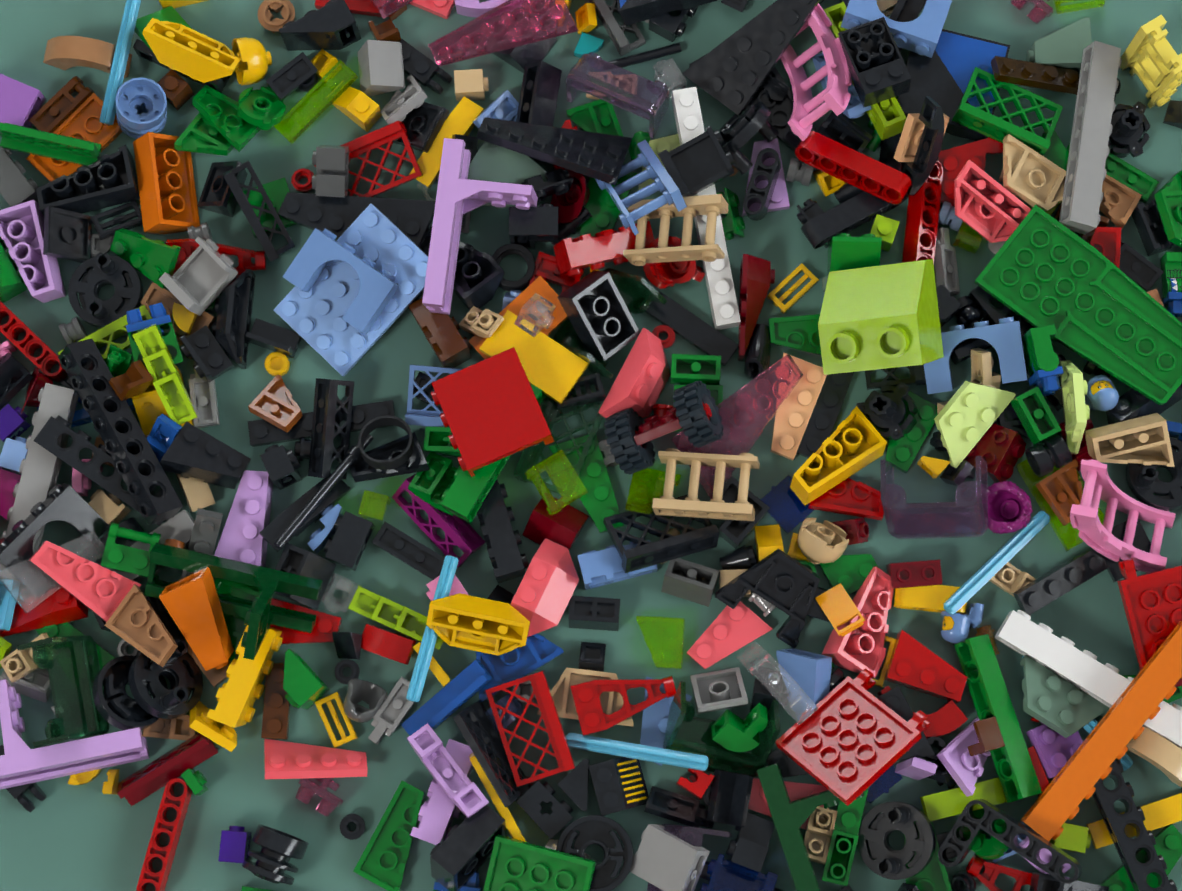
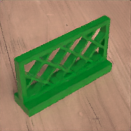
M975 67L952 121L1003 143L1004 137L1010 134L1043 156L1050 146V140L1063 106L1015 84L995 81L994 75ZM976 77L986 80L988 87L979 89L975 82ZM997 89H1006L1010 97L1001 99ZM991 91L995 102L986 104L982 94ZM976 96L981 106L974 107L966 103L967 99ZM1019 99H1028L1032 107L1023 109ZM1013 101L1017 112L1008 114L1004 104ZM998 106L1003 116L996 117L992 115L989 108ZM1048 108L1054 111V116L1045 119L1041 109ZM1035 111L1039 122L1030 124L1026 114ZM1020 116L1025 126L1018 127L1014 125L1011 118ZM1042 126L1046 133L1045 138L1036 135L1033 128Z
M0 123L1 148L82 166H89L99 161L98 158L102 149L101 144L14 124Z

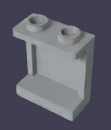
M198 236L195 239L199 244L198 248L173 276L165 272L159 280L189 311L200 316L234 279L238 272L232 266L234 262L224 253L221 255L217 251L219 246L209 238L205 241Z
M648 824L642 833V841L638 851L633 856L630 872L663 891H694L710 851L703 847L692 846L665 831L664 826L660 824Z

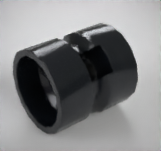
M1059 434L1045 439L1043 445L1035 444L1025 450L1026 459L1033 472L1039 478L1053 472L1054 466L1059 469L1072 462L1071 452Z

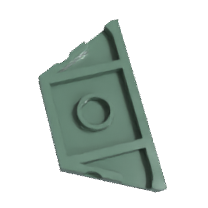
M1026 655L1021 659V666H1024V679L1022 680V690L1024 692L1023 711L1065 738L1077 732L1108 709L1106 705Z

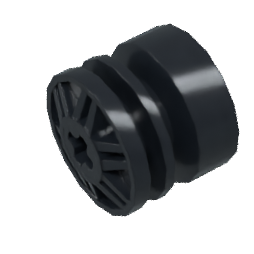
M258 824L252 841L262 847L261 851L248 850L247 854L257 859V861L244 860L242 866L261 879L276 884L292 885L295 878L285 874V871L297 873L298 868L289 863L290 858L303 859L309 843L282 831Z

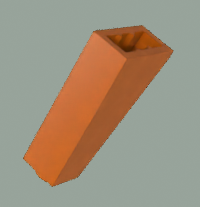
M206 567L167 585L159 595V598L205 671L213 668L218 670L226 666L234 649L210 568Z

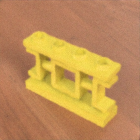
M1162 14L1140 27L1121 56L1120 68L1122 71L1130 67L1129 73L1131 76L1137 74L1148 90L1145 96L1147 99L1151 97L1147 104L1149 108L1155 105L1161 107L1171 100L1170 96L1177 92L1176 88L1182 84V53L1177 55L1165 38L1168 31L1162 29L1167 21Z

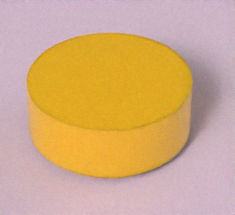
M272 352L265 359V369L270 375L274 377L277 374L284 376L289 371L290 362L285 354Z

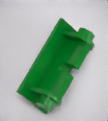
M725 187L724 192L716 193L722 194L729 204L726 217L721 219L725 240L733 239L734 234L743 238L745 223L738 211L740 206L739 198L736 193Z
M111 344L105 363L114 378L126 373L133 355Z

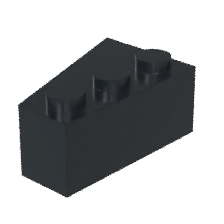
M186 421L162 457L160 464L164 472L180 474L184 478L193 477L204 480L205 483L235 489L243 476L244 470H247L251 458Z

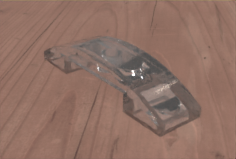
M757 642L752 643L736 657L751 675H754L776 698L783 709L798 725L802 724L818 710L816 704L796 681Z

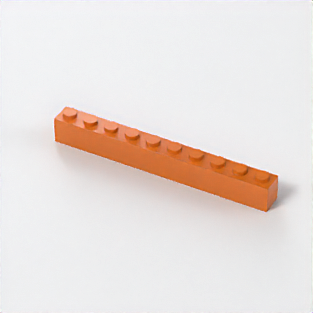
M1182 621L1177 624L1020 819L1047 841L1051 839L1056 840L1064 830L1062 827L1067 819L1072 820L1080 810L1078 807L1083 799L1088 800L1096 790L1094 785L1100 778L1104 780L1112 770L1110 765L1116 758L1120 760L1128 751L1126 745L1132 738L1136 740L1145 729L1142 725L1148 718L1152 720L1161 709L1158 705L1164 698L1168 700L1177 689L1175 684L1180 678L1182 679Z

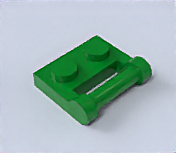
M112 522L100 566L148 577L150 551L156 543L160 544L161 534L155 532L149 534L119 527L120 524ZM117 536L150 544L149 551L116 544Z

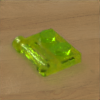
M562 449L525 473L528 480H532L546 503V510L549 515L558 513L562 508L588 493ZM544 471L548 473L562 496L556 501L540 476Z

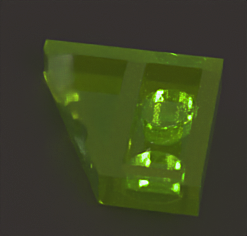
M646 468L633 473L625 510L651 514L653 512V498L663 496L666 472ZM675 474L674 486L680 484V474Z
M636 616L637 623L644 635V640L651 652L655 666L657 668L682 669L685 619Z

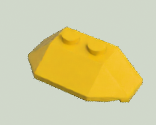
M152 18L142 32L159 63L202 83L232 75L241 61L225 44L179 23Z
M459 593L430 601L426 625L433 629L449 646L499 656L518 647L526 646L530 621L509 603Z

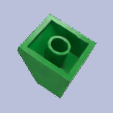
M291 649L285 652L283 689L288 693L285 695V698L293 707L298 709L301 707L308 710L330 689L296 652Z

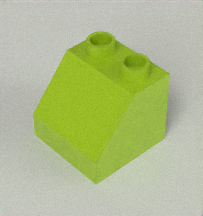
M933 259L829 272L818 322L824 375L923 365L944 357Z

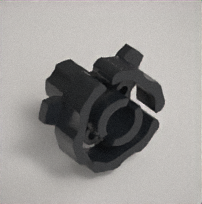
M1138 101L1133 107L1124 104H1118L1115 107L1111 119L1113 129L1109 139L1112 144L1125 146L1126 148L1120 149L1113 146L1109 151L1113 155L1125 158L1131 154L1134 158L1143 154L1142 147L1150 138L1146 133L1150 128V124L1144 115L1146 106Z
M903 382L897 386H882V393L872 391L865 400V403H857L856 405L872 425L874 423L877 427L889 429L888 432L878 431L885 440L896 441L903 438L904 434H908L917 423V420L909 414L906 422L902 424L906 413L904 400L908 402L909 411L913 415L918 412L915 401L908 395L910 387Z

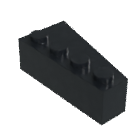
M124 145L118 148L119 151L109 156L108 154L98 158L99 161L87 167L83 165L77 168V171L71 175H63L36 188L39 208L44 215L45 208L48 206L83 214L139 200L135 164L128 147Z
M497 479L477 512L485 543L487 544L489 558L494 568L495 578L498 583L524 576L526 573L525 568H528L529 564L526 554H520L518 545L522 544L519 531H513L511 522L515 521L511 506L506 508L504 498L508 497L504 483L499 484Z

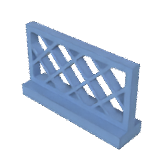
M411 364L405 422L408 425L445 427L439 415L443 411L436 406L434 400H431L424 389L433 381H436V378L442 373L453 374L462 369ZM415 370L425 371L431 378L422 388L415 381ZM431 372H439V373L434 377ZM414 386L418 389V391L415 394ZM419 393L430 403L424 409H413V398ZM430 406H433V408H434L435 410H427V409H428Z

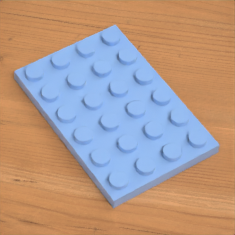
M372 203L337 240L341 245L346 242L357 250L355 255L361 259L364 256L376 263L374 268L381 273L383 270H386L395 276L394 282L400 285L367 334L361 333L342 319L355 300L360 287L356 270L347 262H336L326 267L309 292L302 291L295 286L274 309L341 376H345L409 305L424 291L428 256Z

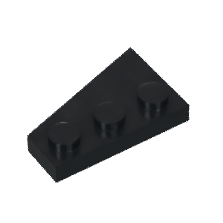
M415 432L412 433L414 450L408 461L394 469L380 470L367 464L363 457H361L357 463L354 462L349 468L355 483L430 470ZM409 434L365 453L376 460L393 459L402 454L407 448Z

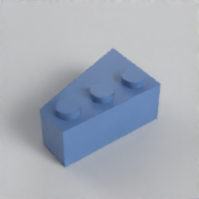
M630 542V544L623 545L625 550L635 548L637 546V544L633 542ZM615 545L608 546L604 550H592L577 555L585 590L654 573L658 570L656 564L625 573L621 566L622 559Z

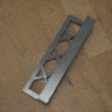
M589 0L590 3H595L596 14L620 56L646 44L636 23L627 27L625 23L620 25L615 20L613 13H619L618 7H615L617 0L613 1L612 6L607 5L605 0ZM625 31L634 33L638 40L629 44L624 35Z

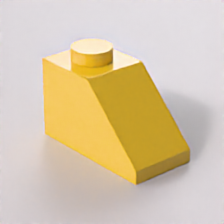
M348 85L331 102L332 105L366 132L382 116L380 106L362 91Z
M779 525L755 526L757 562H760L777 549L784 552Z

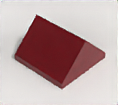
M545 493L533 509L522 536L540 546L545 538L568 548L570 552L589 516L556 497Z

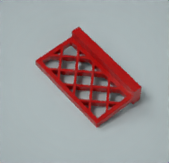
M398 120L340 145L349 146V162L354 158L363 161L358 174L349 171L350 174L357 176L352 190L348 189L350 192L349 196L356 194L359 197H374L423 176L406 134L407 130L404 123ZM402 138L405 145L402 155L391 152L390 149L393 142ZM377 148L385 151L380 165L368 160L371 152ZM407 152H408V155H409L410 159H408V158L405 157L406 154H407ZM388 154L400 158L395 171L383 167ZM404 160L412 163L415 173L408 176L399 173ZM367 163L378 167L374 180L362 176ZM382 169L394 174L391 182L387 185L377 182ZM397 176L403 177L399 180H396ZM360 179L372 183L369 192L364 195L355 192ZM376 185L380 186V188L374 190Z
M543 670L485 690L517 787L575 768ZM530 680L533 692L528 700L516 694L520 683ZM516 685L513 692L506 689L508 687ZM503 690L511 694L505 708L495 703L492 693ZM534 694L538 704L532 702ZM514 696L527 702L521 716L508 710ZM530 704L540 709L541 717L537 724L524 718ZM497 708L503 710L501 716H499ZM506 712L519 718L513 732L502 725L501 721ZM542 719L546 728L540 726ZM522 720L535 726L529 740L516 734ZM538 728L548 733L549 741L545 748L532 742ZM505 732L511 735L509 741L507 740ZM513 737L527 743L521 756L511 752L509 745ZM550 743L554 752L548 750ZM529 745L543 751L537 764L523 758ZM545 753L556 757L559 767L547 770L539 765ZM513 756L519 759L517 765L515 764ZM521 761H524L534 766L535 769L531 777L521 780L517 769ZM537 769L544 771L543 773L535 775Z

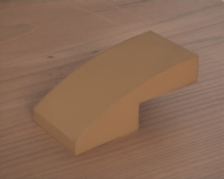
M182 715L174 719L159 718L151 726L143 729L142 736L187 741L195 736V730L189 727L190 715Z

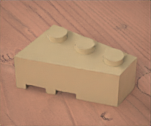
M1158 413L1084 431L1088 454L1094 460L1104 463H1138L1150 466L1154 464L1175 467L1167 421Z

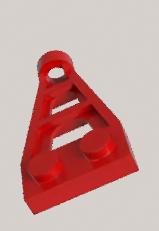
M195 239L166 240V245L181 247L173 274L198 248L199 244ZM217 244L219 246L217 251L220 254L224 253L238 257L239 265L234 268L238 272L237 275H240L246 269H251L252 271L266 270L265 251H254ZM252 257L255 258V264L251 262Z
M539 251L535 261L534 276L531 278L530 284L541 276L545 281L561 286V295L580 281L583 273L570 277L568 273L560 274L556 257Z
M672 676L651 680H592L570 686L583 736L608 730L666 697L677 696ZM661 684L664 685L665 693L660 691ZM644 687L648 693L647 700L631 705L627 696V690ZM615 691L620 693L624 701L623 707L610 715L605 714L602 710L600 695L603 692Z
M973 855L965 872L977 878L990 891H1002L995 885V880L1000 873L1015 878L1016 882L1011 891H1020L1023 885H1030L1032 873L986 862L976 855ZM984 866V872L982 874H979L982 867Z

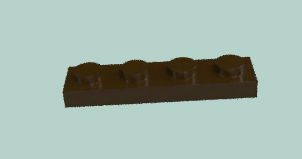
M995 56L991 60L995 81L1077 95L1079 84L1078 70Z

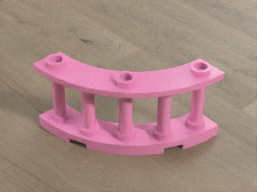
M819 3L796 34L797 36L810 26L818 42L799 56H797L790 44L780 57L790 79L794 100L793 112L787 123L791 127L792 132L802 141L808 137L816 120L830 110L838 116L846 109L851 97L848 87L852 85V79L839 37L835 39L830 29L833 24ZM822 51L826 65L807 78L802 65ZM828 75L826 89L813 98L811 87Z
M1082 459L1081 474L1085 484L1081 503L1079 505L1072 504L1070 511L1071 525L1079 530L1078 536L1092 549L1115 562H1118L1119 559L1124 561L1133 559L1135 569L1145 573L1164 570L1167 557L1160 555L1165 527H1173L1176 513L1160 510L1133 499L1112 482L1108 475L1107 464H1103L1098 460ZM1100 499L1107 503L1103 525L1098 517ZM1116 509L1128 514L1123 541L1112 534ZM1138 519L1155 524L1149 553L1133 546Z

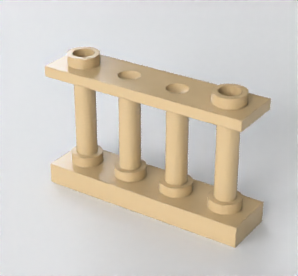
M722 194L683 197L687 207L679 212L673 203L671 205L667 203L637 220V230L639 233L636 234L635 249L624 250L623 255L635 266H644L646 263L693 260L713 262L716 259H724V252L718 244H715L717 216L728 213L729 204ZM654 199L641 200L628 207L627 210L632 212ZM698 215H707L705 245L691 246L693 218ZM673 217H684L681 246L668 247L670 219ZM660 218L658 248L645 249L647 221Z
M674 448L658 451L661 463L666 464L663 496L653 498L652 508L655 515L740 521L755 520L754 506L747 499L750 469L760 468L758 456H754L751 453H740L739 455L680 452V450ZM676 464L691 465L688 497L685 500H677L673 497ZM701 466L716 467L713 497L710 499V502L698 499ZM726 467L740 468L738 498L734 503H725L722 500Z

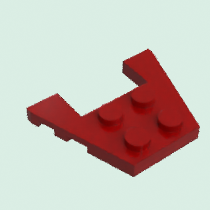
M989 137L940 151L938 161L943 167L940 203L947 201L955 207L954 180L966 162L971 160L985 172L986 154L1003 155V143Z

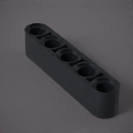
M864 191L809 220L801 227V230L812 247L817 249L831 242L833 236L840 233H848L875 219L877 214L882 215L902 204L907 199V196L905 194L899 204H891Z

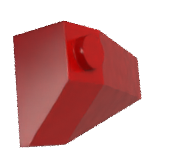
M55 582L40 598L29 593L16 600L10 631L0 630V636L5 637L43 628L44 626L89 617L88 607Z

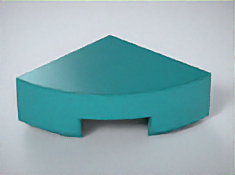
M582 32L574 51V56L586 57L598 52L603 47L604 40Z

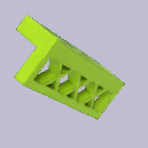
M145 305L139 307L143 321L152 319ZM127 314L79 341L93 339L98 349L107 345L106 351L102 355L104 361H106L111 344L122 350L131 347L129 337L122 344L113 342L127 334Z

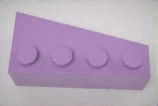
M30 200L0 210V237L7 245L8 252L17 264L18 271L32 297L43 303L65 297L66 294L57 257L43 254L44 215L40 211L39 203L35 200Z
M244 470L214 556L261 567L266 566L268 542L260 535V532L270 524L273 483L268 472Z
M449 739L445 749L469 778L472 769L475 770L469 759L470 754L473 753L470 746ZM433 778L428 789V801L424 802L418 814V821L420 822L417 828L413 827L410 836L437 845L438 843L442 844L448 838V833L452 829L450 826L453 818L458 819L461 811Z

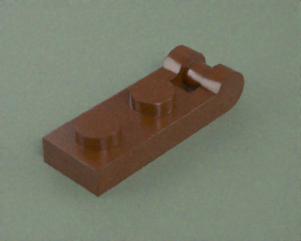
M75 76L35 113L29 121L38 130L52 133L94 91L90 87H85L83 81L78 76ZM77 91L79 94L74 98L71 94Z

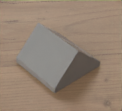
M367 40L357 52L360 91L371 97L404 89L402 43Z
M739 667L690 676L697 714L741 707L748 704Z

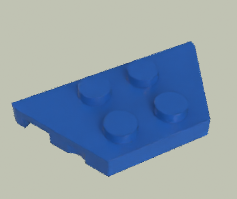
M535 634L527 638L526 646L518 647L499 656L476 651V659L480 661L494 678L479 691V699L484 702L488 699L486 689L527 676L563 654V649L540 634ZM500 691L494 692V693H492V695L494 696L495 694L499 693Z

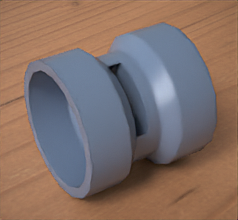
M944 201L939 211L938 224L949 225L952 230L958 232L963 221L955 215V207L951 203Z

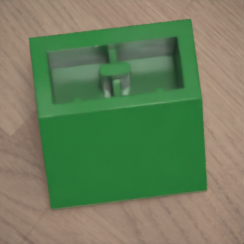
M847 233L833 236L828 248V275L832 271L879 266L882 237H875L874 234L851 237Z

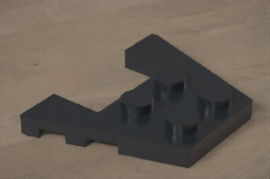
M777 549L717 590L715 598L734 609L748 590L756 593L789 615L777 631L776 637L795 649L798 645V639L801 630H803L805 618L811 607L820 577L780 549Z

